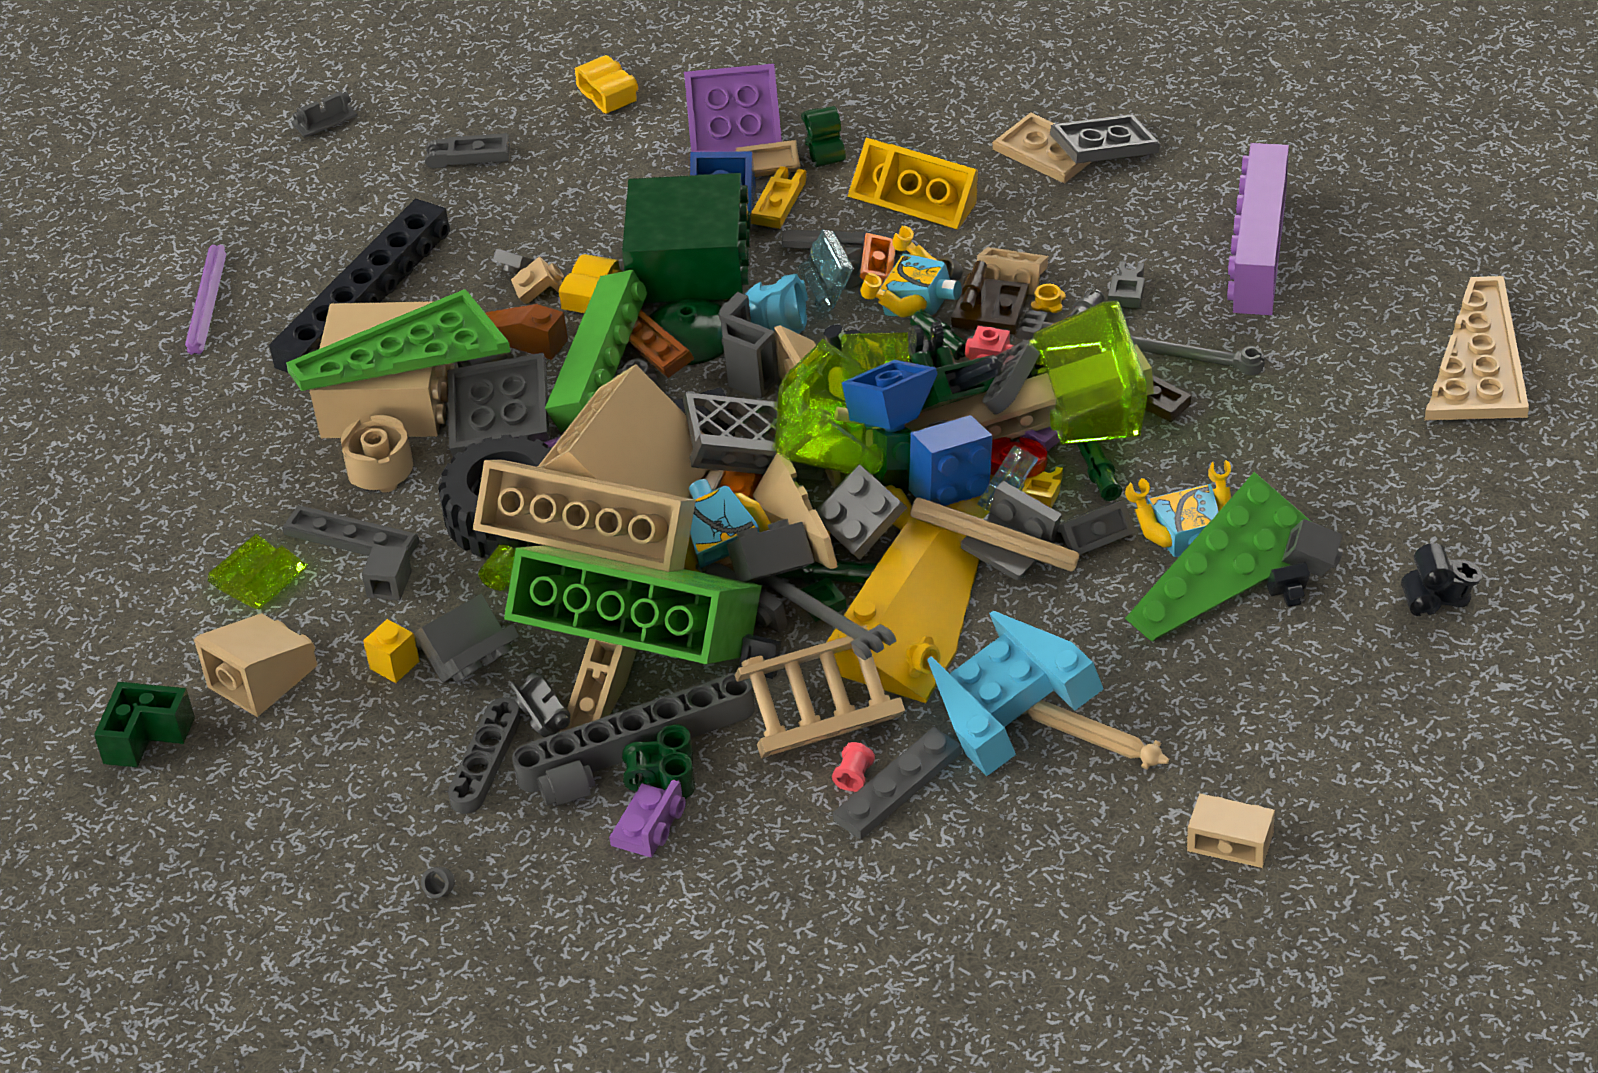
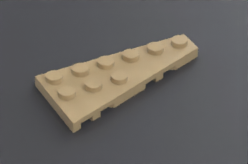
M1504 276L1470 277L1462 301V307L1455 322L1453 334L1450 336L1440 366V372L1425 411V420L1528 418V399Z

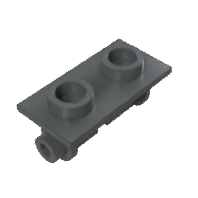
M338 91L333 95L323 98L324 108L320 109L317 101L297 108V112L293 113L294 120L291 121L292 125L306 138L356 117L357 113L348 105V103H351L348 92L342 93Z
M531 673L527 676L526 682L521 687L514 682L510 683V686L518 696L515 702L525 713L531 715L533 720L530 724L542 737L545 738L548 735L557 734L560 729H565L569 726L570 712L566 709L560 698L554 695L555 691L544 675Z

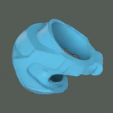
M797 274L784 275L782 279H779L773 285L763 286L759 282L745 293L749 297L752 323L775 331L774 327L779 325L798 334L805 330L807 323L806 301L808 296L805 282L800 280Z

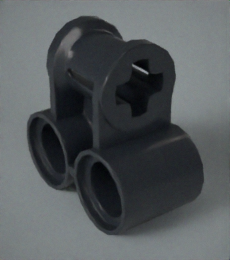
M1430 543L1423 545L1415 552L1414 561L1417 569L1410 571L1402 578L1401 586L1409 609L1414 616H1421L1420 613L1432 615L1440 609L1441 605H1450L1458 608L1467 606L1471 600L1470 592L1473 586L1480 583L1483 574L1481 569L1473 562L1464 559H1448L1445 548L1442 545Z

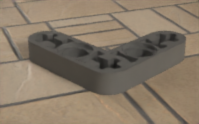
M1024 340L996 355L998 361L1003 362L1004 367L1001 368L1002 373L994 378L982 400L994 415L1003 412L1013 403L1040 355L1039 351L1029 340Z

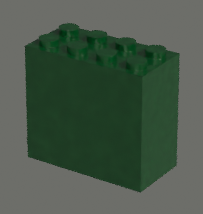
M741 173L628 179L622 256L624 271L634 270L638 279L645 285L647 295L644 303L672 302L687 298L705 300L731 299L737 292L743 294V285H749L748 266H750L751 216L747 208L749 203L748 185H742Z

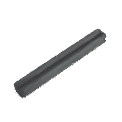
M786 229L782 233V246L795 249L829 250L832 247L844 245L845 248H861L863 251L866 233L892 239L895 233Z

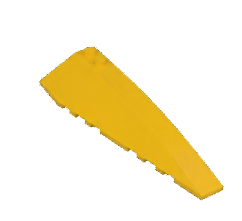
M990 475L988 494L962 500L946 507L983 519L990 512L994 493L1000 478ZM911 517L844 614V617L859 626H867L868 630L882 624L895 635L896 642L889 646L882 642L884 645L882 651L876 653L871 650L883 690L923 703L928 701L937 686L933 673L925 674L921 672L917 678L910 676V664L906 657L908 646L921 642L924 636L933 638V645L940 651L939 664L945 670H947L954 659L958 649L959 636L964 625L965 612L971 597L972 585L975 581L980 561L979 558L960 547L966 535ZM835 628L827 642L847 637V635ZM853 648L834 654L841 677L866 684L858 657L854 654Z

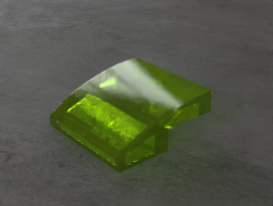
M254 534L208 573V582L242 603L259 610L307 569V564L281 545L276 549L258 534Z

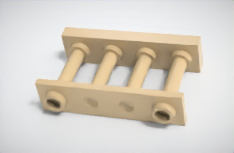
M849 636L768 660H763V656H756L741 662L742 667L738 668L735 674L737 682L750 678L762 714L766 731L763 732L765 737L761 738L757 743L761 758L899 718L905 712L902 699L899 697L890 700L889 695H885L873 656L867 660L858 657L871 700L868 701V707L858 710L855 709L854 705H850L834 656L835 653L852 649L850 642L854 639ZM818 658L821 660L836 710L833 712L834 717L821 720L819 715H815L799 665L800 663ZM783 668L786 670L801 717V721L798 722L800 727L787 731L785 726L780 725L764 675Z

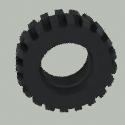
M501 435V438L492 439V437L482 440V443L477 445L472 443L466 446L465 452H458L453 456L451 464L448 463L444 468L438 485L445 527L450 538L457 542V545L463 550L468 551L471 549L473 555L481 558L485 554L490 555L492 560H501L502 556H510L512 560L515 558L516 548L542 546V544L473 530L484 460H506L538 467L552 447L548 448L546 443L538 439L532 441L528 436L520 435L519 438H512L511 435Z

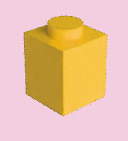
M388 619L363 640L369 668L395 683L420 662L414 633Z

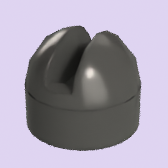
M943 257L939 260L946 264L950 280L959 281L961 279L963 268L957 260L950 257Z
M440 866L426 870L421 879L423 891L431 898H440L448 895L455 885V877L451 870ZM437 874L445 881V883L434 876Z

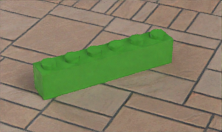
M634 270L600 276L545 407L560 432L567 430L595 392L601 386L611 381L615 375L647 295L645 285L638 279Z

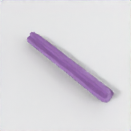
M221 244L218 246L211 245L208 249L185 343L187 352L191 355L194 353L201 354L205 347L226 258L225 247Z

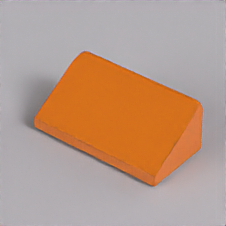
M870 233L865 234L859 276L861 279L864 280L868 273H873L881 278L883 284L894 265L895 248L892 244V238Z

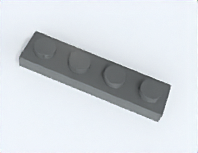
M931 728L832 812L833 821L861 840L962 753L961 744L937 728Z

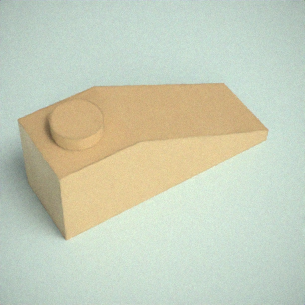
M589 639L567 707L571 715L570 724L565 729H560V732L611 714L626 686L636 654L633 648Z

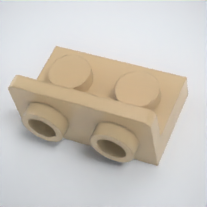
M986 247L977 255V261L981 260L987 264L984 278L1029 283V294L1034 295L1035 290L1039 287L1040 275L1047 269L1049 256Z

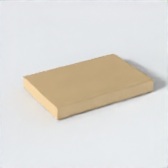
M1029 113L992 142L993 150L1062 183H1066L1091 163L1076 164L1051 137V125L1055 123L1033 113Z

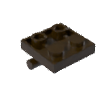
M981 260L976 261L972 273H969L964 279L960 298L957 300L951 316L952 327L976 330L978 326L1008 330L1010 334L1015 335L1029 294V283L984 278L987 264Z

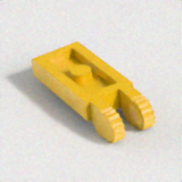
M780 166L774 177L770 178L752 210L751 224L781 229L805 185L806 171L798 169L792 180H789L788 168Z

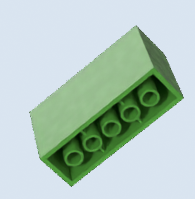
M546 545L516 548L504 620L698 663L711 664L741 657L743 637L747 634L753 635L762 585L687 569L667 572Z

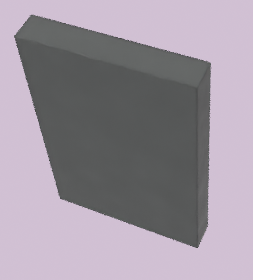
M1133 114L1053 124L1050 129L1051 137L1076 164L1159 153L1160 148L1158 140Z

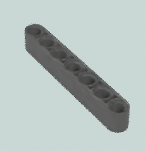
M736 673L729 674L522 745L512 755L517 785L526 792L540 791L537 777L545 775L546 770L577 760L581 762L582 766L589 765L591 772L624 762L622 751L625 746L634 742L657 741L658 733L669 725L684 726L689 730L690 737L693 738L745 720L755 710L751 680L749 678L737 682L735 678Z

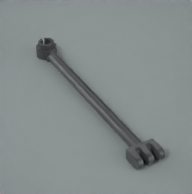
M1034 310L1026 311L1017 332L1019 339L1039 342L1043 334L1121 348L1137 344L1141 351L1233 366V368L1239 369L1246 375L1261 373L1265 362L1264 354L1259 348L1254 346H1248L1242 351L1231 353L1084 328L1078 334H1075L1074 330L1071 334L1065 329L1063 324L1047 322V312Z
M778 576L753 581L757 585H766L854 639L850 642L854 654L863 660L872 657L870 649L876 653L884 649L882 642L889 646L896 642L893 632L882 624L868 631Z

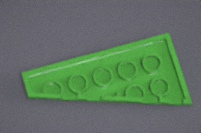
M464 289L286 362L290 376L301 391L508 353L510 352V346L504 335L467 290Z

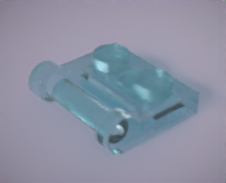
M822 229L817 241L811 247L808 260L803 261L798 266V273L803 280L807 281L815 297L814 303L818 311L825 312L835 307L854 268L834 231ZM818 273H820V275L822 276L827 286L826 289L824 288L821 280L819 279Z

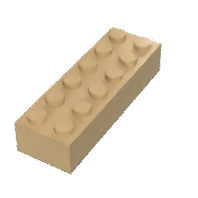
M484 460L473 530L671 572L684 570L696 500L506 460Z

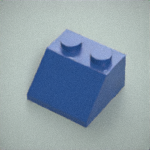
M892 360L841 382L849 420L862 423L865 427L884 428L887 432L902 430L905 428L906 423L918 418L937 376L936 368Z

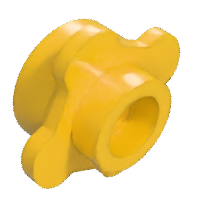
M1040 285L1034 292L1035 301L1031 302V308L1034 311L1042 310L1058 313L1063 309L1061 303L1062 300H1065L1066 294L1057 285Z
M924 636L921 642L908 646L906 657L910 664V676L917 678L921 672L925 674L932 673L927 660L931 656L938 663L940 662V651L933 645L932 637Z

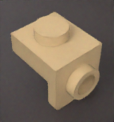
M539 256L526 268L521 269L511 281L518 298L527 304L549 286L559 293L564 275L554 263L549 265Z

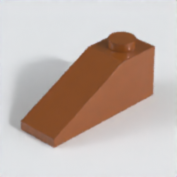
M533 304L485 313L508 340L511 348L531 354L543 353L545 358L552 360L568 341L565 316L562 311Z

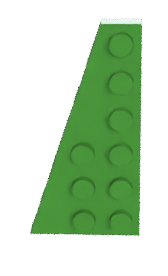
M1254 472L1125 619L1153 642L1197 616L1269 579L1272 569L1290 566V564L1282 562L1290 531L1303 519H1309Z

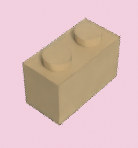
M1199 793L1188 825L1187 851L1263 868L1274 833L1275 810Z

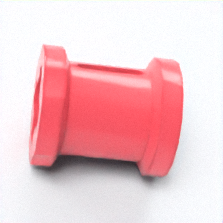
M851 742L843 748V760L841 765L835 768L832 780L840 789L857 792L865 784V772L873 764L875 755L864 744Z

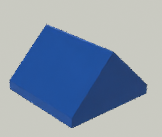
M691 152L690 176L741 173L742 185H748L749 203L747 208L751 214L756 188L753 152Z

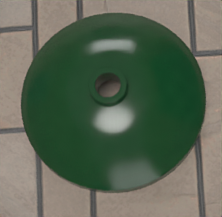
M699 298L679 299L659 307L648 316L691 352L694 360L687 365L704 363L724 353L721 321L719 319V311L722 306L713 301Z

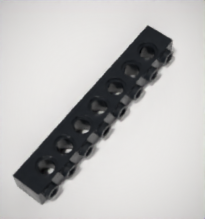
M415 198L269 344L274 368L288 373L286 362L320 348L330 304L380 303L388 294H391L396 286L412 273L424 257H428L431 250L448 236L450 224L446 208Z

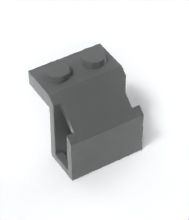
M737 292L728 302L723 304L719 311L728 386L762 399L779 380L775 331L751 322L749 297Z

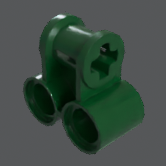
M833 105L803 112L801 119L807 131L805 143L809 147L812 162H816L815 168L845 161L846 153L840 136L841 121L837 108Z
M666 726L658 733L657 741L634 742L623 749L622 759L626 764L623 783L629 790L637 791L641 784L666 790L671 781L676 780L681 784L682 797L687 799L693 794L695 790L692 766L693 751L689 730L684 726ZM636 753H640V760H636ZM639 773H642V781H639Z

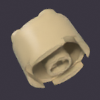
M386 415L370 416L371 421L360 424V420L353 422L344 430L341 436L342 453L349 481L351 484L367 490H380L381 492L395 490L398 484L404 481L413 469L411 447L404 425L400 420Z

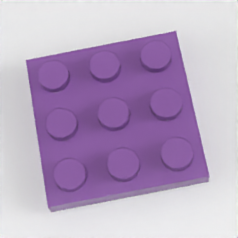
M774 64L684 72L691 152L736 151L737 147L782 142Z

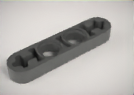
M495 699L487 706L448 789L450 804L455 812L461 814L472 813L483 804L520 724L519 707L513 699ZM498 717H502V719H501V721H500V722H501V726L499 725ZM488 738L500 739V742L494 746L482 745ZM478 764L488 766V768L481 773H472L469 771L473 766ZM468 784L470 785L472 794H467L469 790Z

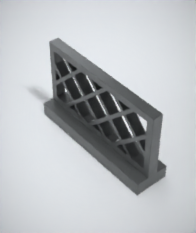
M685 392L683 404L693 447L689 457L691 467L765 474L775 455L783 451L797 472L796 478L821 480L831 459L829 447H825L822 444L813 406ZM695 405L704 406L712 413L706 417L695 408ZM734 409L744 416L738 420L726 410ZM758 413H768L776 420L770 423ZM790 416L805 417L806 425L802 427ZM719 417L731 427L725 431L714 423L713 420ZM748 421H752L762 431L757 434L745 424ZM783 424L795 434L789 437L777 427ZM706 428L714 435L701 434L700 431ZM737 431L745 438L733 437L732 434ZM769 434L778 442L766 441L764 438ZM802 438L810 445L798 444L796 441Z

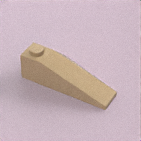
M783 451L775 455L755 489L753 499L760 503L770 523L788 519L790 525L803 522L814 561L834 569L838 565L830 536L816 509H812L804 486L799 487L798 483L793 481V478L797 477V472Z

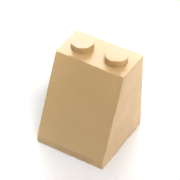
M262 613L200 634L194 639L207 687L256 717L260 716L318 666L314 653L315 646L307 636L293 632L281 621H274Z

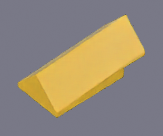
M866 137L847 197L959 230L977 201L978 170Z

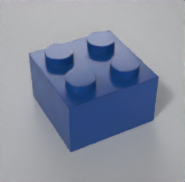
M971 415L911 432L909 491L916 498L920 497L943 506L988 494L990 489L992 434Z

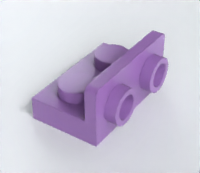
M672 780L666 790L641 784L609 837L611 846L652 858L658 846H663L666 843L673 820L675 818L679 819L683 814L685 797H682L680 782Z

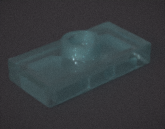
M1014 445L977 504L990 512L996 487L1002 481L1022 491L1026 478L1039 458Z

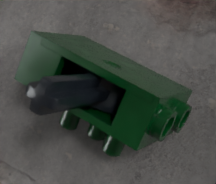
M949 346L938 348L937 354L942 367L936 368L937 376L920 413L987 392L994 378L1002 373L1003 362L998 361L996 356L990 355L955 364ZM921 351L912 354L911 359L914 364L935 368L930 352Z

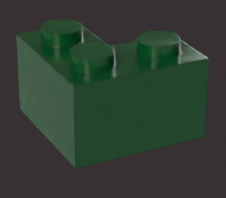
M118 682L94 733L103 764L138 768L149 741L184 744L195 719L187 688Z

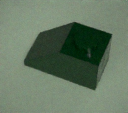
M907 427L895 432H887L884 428L873 429V477L884 487L893 485L895 488L902 489L905 495H907L909 492L911 432L914 431Z

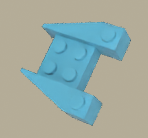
M992 611L989 614L999 638L950 674L932 656L927 659L965 754L986 776L1016 755L1004 727L1052 691L1075 711L1103 690L1093 661L1072 642L996 611Z

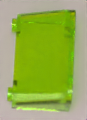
M1119 301L1102 302L1034 333L1033 339H1029V341L1040 353L1036 363L1037 365H1045L1054 392L1056 405L1055 410L1050 411V425L1053 431L1057 430L1061 444L1141 436L1147 399L1146 381Z
M822 339L786 374L780 384L775 452L790 461L849 474L860 464L871 475L875 474L884 462L883 449L877 444L869 447L866 446L865 426L834 419L837 406L847 408L841 382L867 372V370Z

